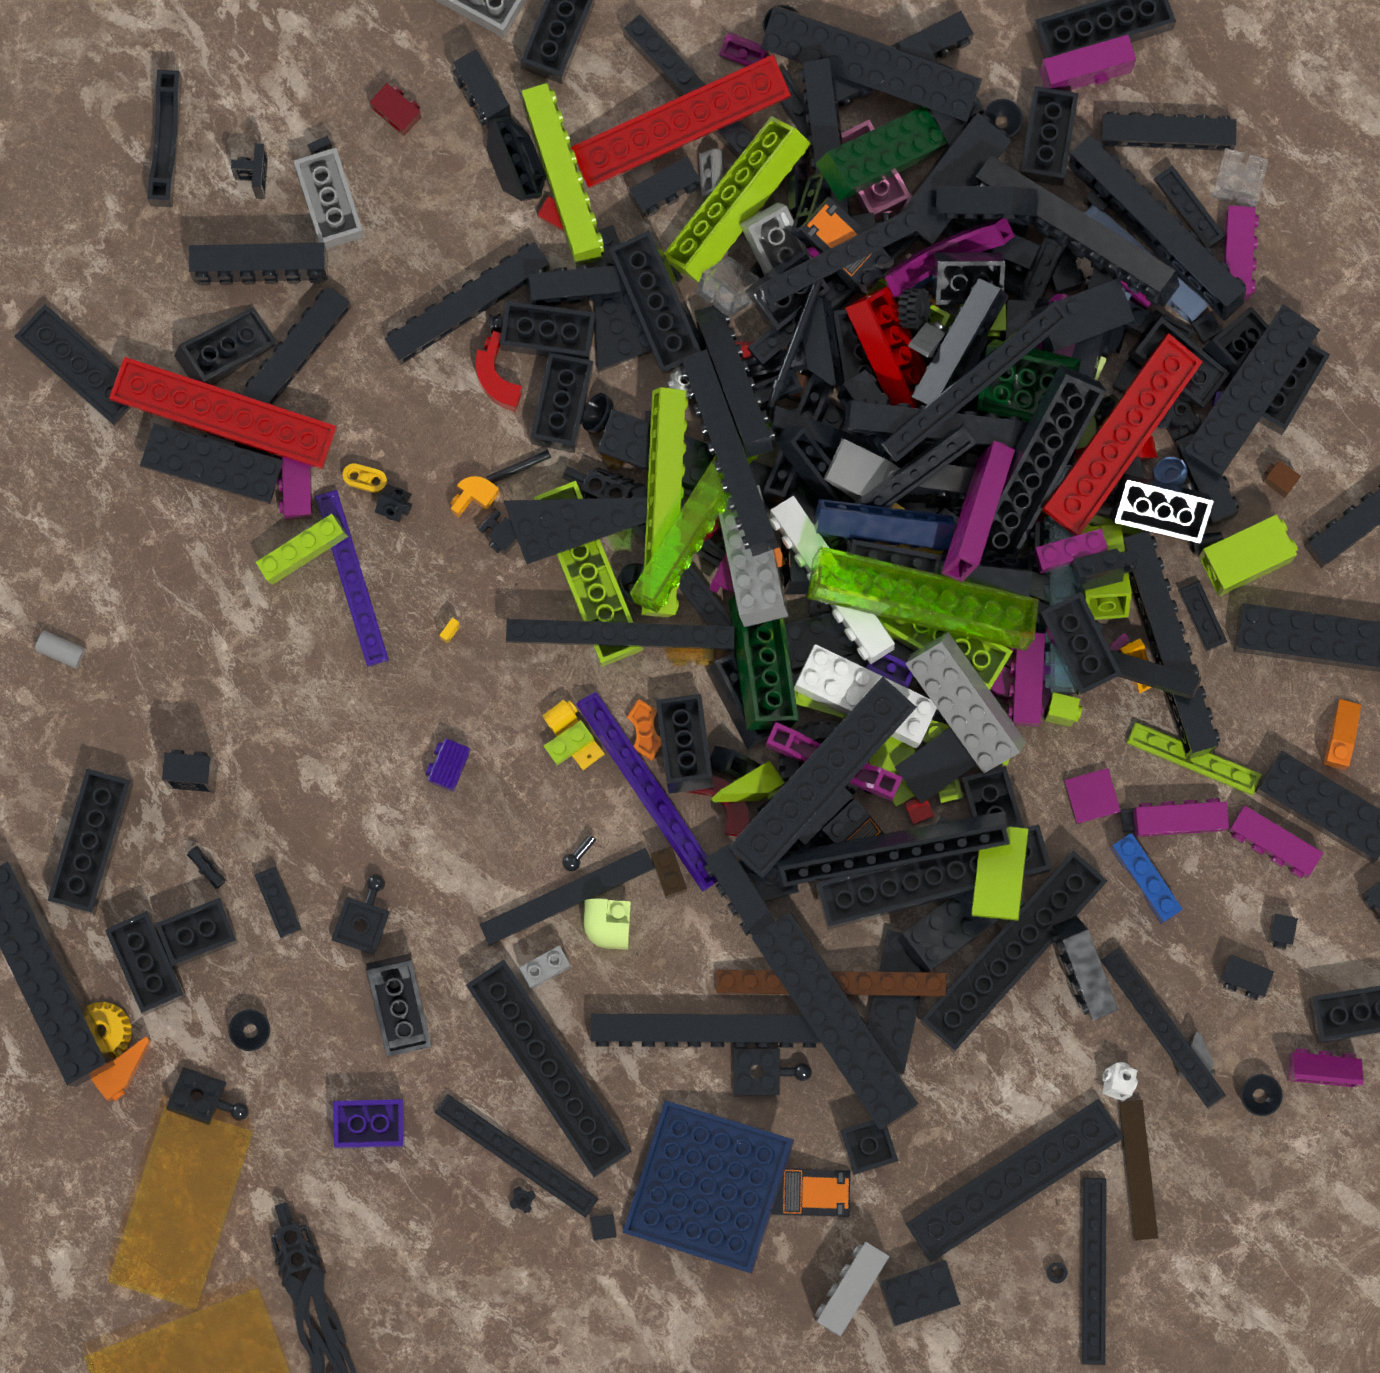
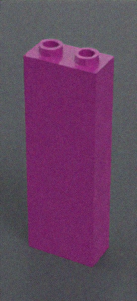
M994 441L977 459L942 569V574L960 582H963L979 566L1015 451V449L1008 447L1005 443Z

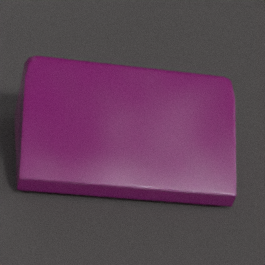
M728 32L719 56L749 66L766 58L769 51L760 49L761 44Z

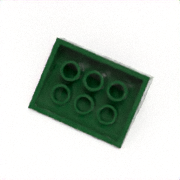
M994 339L987 345L985 357L1004 341ZM1033 348L979 393L977 410L1007 418L1010 416L1020 417L1021 421L1029 423L1059 366L1063 365L1079 372L1081 359Z

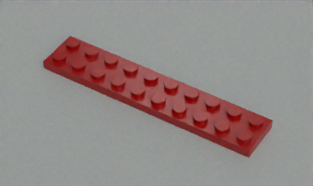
M770 55L572 146L571 149L575 153L587 187L592 188L790 98L792 95L775 56Z
M1169 333L1166 334L1050 496L1042 510L1073 536L1081 535L1203 361Z
M124 357L109 397L111 401L323 470L337 431V426L127 357Z

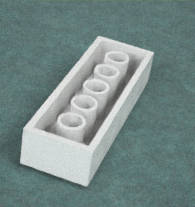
M815 644L794 685V690L848 715L882 676ZM885 678L917 707L891 737L917 748L921 744L937 707L931 699Z

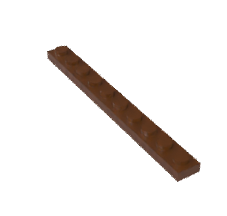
M717 970L716 993L788 994L773 970ZM831 971L846 995L946 997V973Z

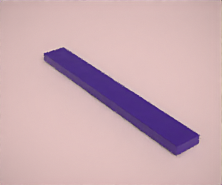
M334 490L317 495L315 497L322 520L333 514L338 518L349 536L331 547L367 667L387 662L389 658L338 491Z

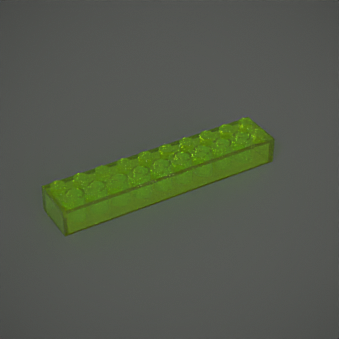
M820 546L812 559L807 599L1024 651L1035 640L1039 601L1036 598L966 581L960 582L954 578Z

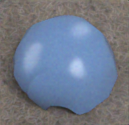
M1177 457L1163 458L1153 468L1154 479L1158 482L1181 486L1187 478L1185 462Z

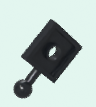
M373 874L368 878L367 886L369 891L364 903L346 897L331 939L332 941L372 955L376 954L390 915V911L373 906L377 892L381 891L385 886V880L379 874ZM358 920L367 922V929L364 932L360 933L355 930L354 925Z
M734 1049V1095H780V1077L795 1076L799 1081H807L812 1075V1069L806 1063H800L795 1068L780 1067V1049ZM756 1065L761 1066L764 1071L762 1077L758 1079L753 1078L750 1074L751 1068Z
M183 1067L166 1106L168 1111L210 1125L216 1109L231 1113L232 1118L237 1121L246 1119L249 1114L247 1105L242 1102L233 1105L220 1100L227 1082ZM200 1092L203 1097L196 1101L191 1099L190 1094Z

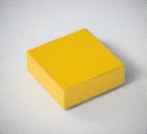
M453 617L439 635L442 641L445 643L450 642L460 628L459 621Z

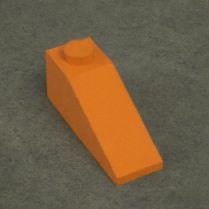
M1339 699L1323 765L1346 770L1349 767L1355 745L1361 704Z
M147 1036L116 1058L113 1067L91 1078L107 1101L113 1099L115 1102L126 1094L124 1090L129 1087L151 1043Z

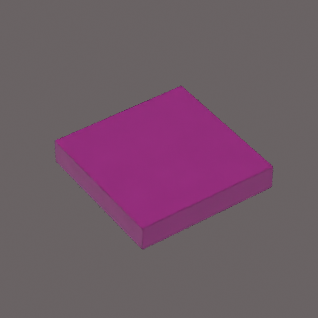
M1108 768L1064 780L1076 825L1121 812Z

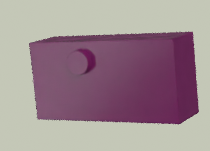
M1125 35L1043 59L1039 73L1045 88L1070 91L1094 83L1102 85L1111 78L1131 73L1136 57L1129 35Z

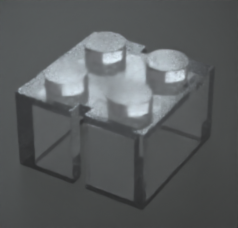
M1225 148L1211 197L1231 202L1232 198L1236 199V204L1255 207L1260 196L1269 159L1249 154L1246 163L1241 164L1245 153Z
M729 256L702 273L695 293L710 304L714 302V307L728 317H731L752 304L745 290L760 278L747 270L745 271L740 288H738L745 267Z

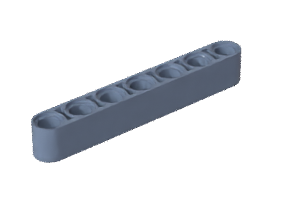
M1092 205L1085 212L1089 217L1152 255L1104 211L1101 212ZM1178 278L1180 286L1167 304L1186 321L1193 323L1207 308V304Z

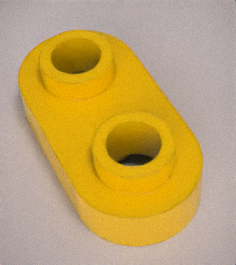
M355 463L347 465L343 470L344 482L350 487L372 493H380L387 485L386 475L381 470ZM352 473L359 475L356 480L350 478ZM374 479H379L380 484L374 486L372 484V481Z

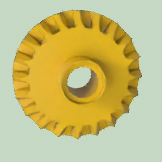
M97 1002L88 1005L87 1008L96 1026L104 1025L106 1027V1034L102 1038L112 1059L117 1058L127 1049L132 1036V1027L127 1014L120 1007L108 1002Z

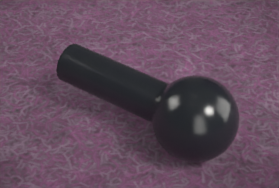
M589 834L573 854H567L563 858V867L570 872L576 871L580 867V859L597 839Z

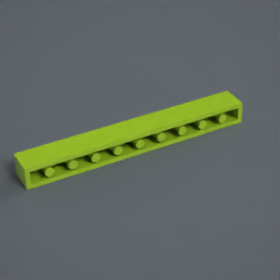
M660 387L652 391L642 615L670 617L676 615L679 606L676 595L680 584V578L677 574L681 562V556L678 552L679 544L682 540V533L679 530L683 517L681 499L684 495L682 477L685 473L683 455L686 451V443L684 442V432L687 428L685 410L688 406L686 390Z

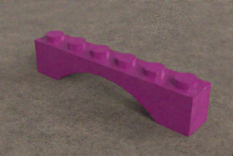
M775 722L766 743V747L802 763H805L821 745ZM866 763L849 783L889 801H893L903 777Z

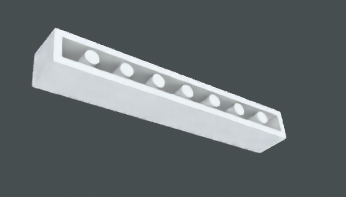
M792 496L771 509V518L769 520L772 527L776 531L779 529L783 535L782 541L788 549L792 548L796 554L794 558L798 565L805 567L811 584L818 586L821 591L819 593L824 603L831 605L834 618L838 623L842 622L844 624L847 637L850 641L857 643L859 646L857 650L860 656L872 664L893 651L895 643L822 536L816 533L813 523L795 497Z

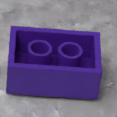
M403 1099L333 1101L335 1149L405 1147V1107Z

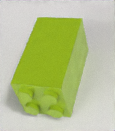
M1277 514L1203 549L1198 558L1218 597L1290 564L1297 556V545L1293 539H1289L1286 533L1288 531L1287 526L1282 518L1279 519Z
M1121 524L1087 525L1082 532L1084 534L1102 528L1108 550L1118 548L1119 553L1125 551ZM1129 573L1124 574L1123 582L1082 591L1095 620L1129 617L1132 594Z

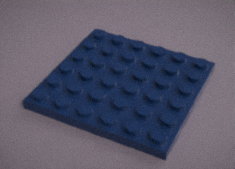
M665 1100L622 1233L752 1274L794 1140Z

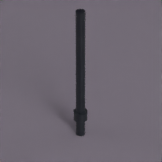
M819 280L812 283L779 374L772 383L771 389L773 390L767 403L769 408L773 409L777 405L780 394L784 393L787 385L785 383L822 285V282Z

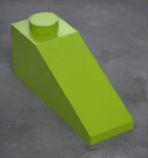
M769 760L720 790L711 799L713 802L760 801L765 797L769 799L779 792V788L785 782Z

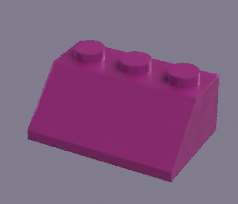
M1296 1049V1052H1292L1289 1055L1288 1081L1357 1088L1364 1083L1362 1059H1358L1356 1054L1342 1053V1057L1333 1056V1052L1319 1051L1318 1055L1310 1054L1309 1049Z

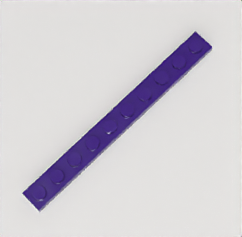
M594 692L578 701L577 707L701 891L704 892L718 882L714 876L709 877L703 868L706 864L704 859L708 856L598 693Z

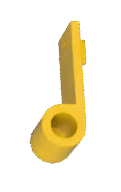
M563 699L542 715L556 736L579 722L575 715L578 710L570 700L566 702ZM593 741L572 755V757L584 771L605 754L597 743Z

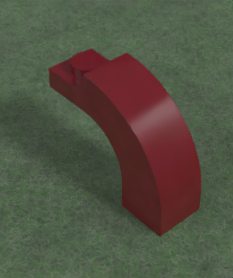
M712 776L714 788L686 791L685 793L713 797L720 790L730 785V783L717 776ZM720 802L727 816L724 835L738 837L749 825V813L746 802Z

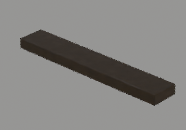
M1143 1100L1119 1102L1134 1240L1158 1239Z

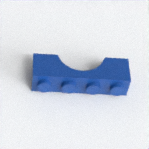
M1132 833L1112 845L1111 851L1121 866L1137 883L1149 908L1160 924L1183 910Z

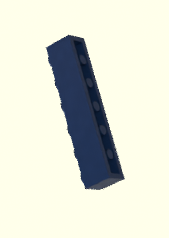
M823 499L818 500L814 520L816 533L824 537H831L833 535L841 536L847 540L854 538L864 539L871 543L882 541L890 545L907 544L913 548L923 546L930 547L936 551L949 550L956 526L952 515Z

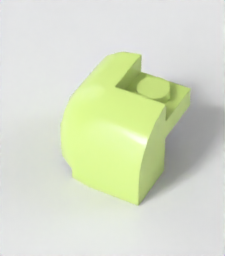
M586 899L584 929L588 939L598 947L628 950L631 901Z

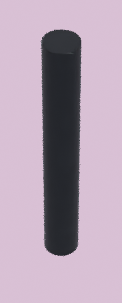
M546 450L490 474L486 478L491 483H495L551 458V455Z

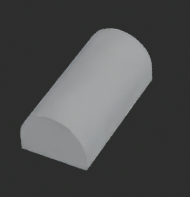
M711 149L699 154L701 195L704 198H708L723 178L722 151L719 149Z
M45 630L41 633L35 646L36 652L76 670L87 650Z

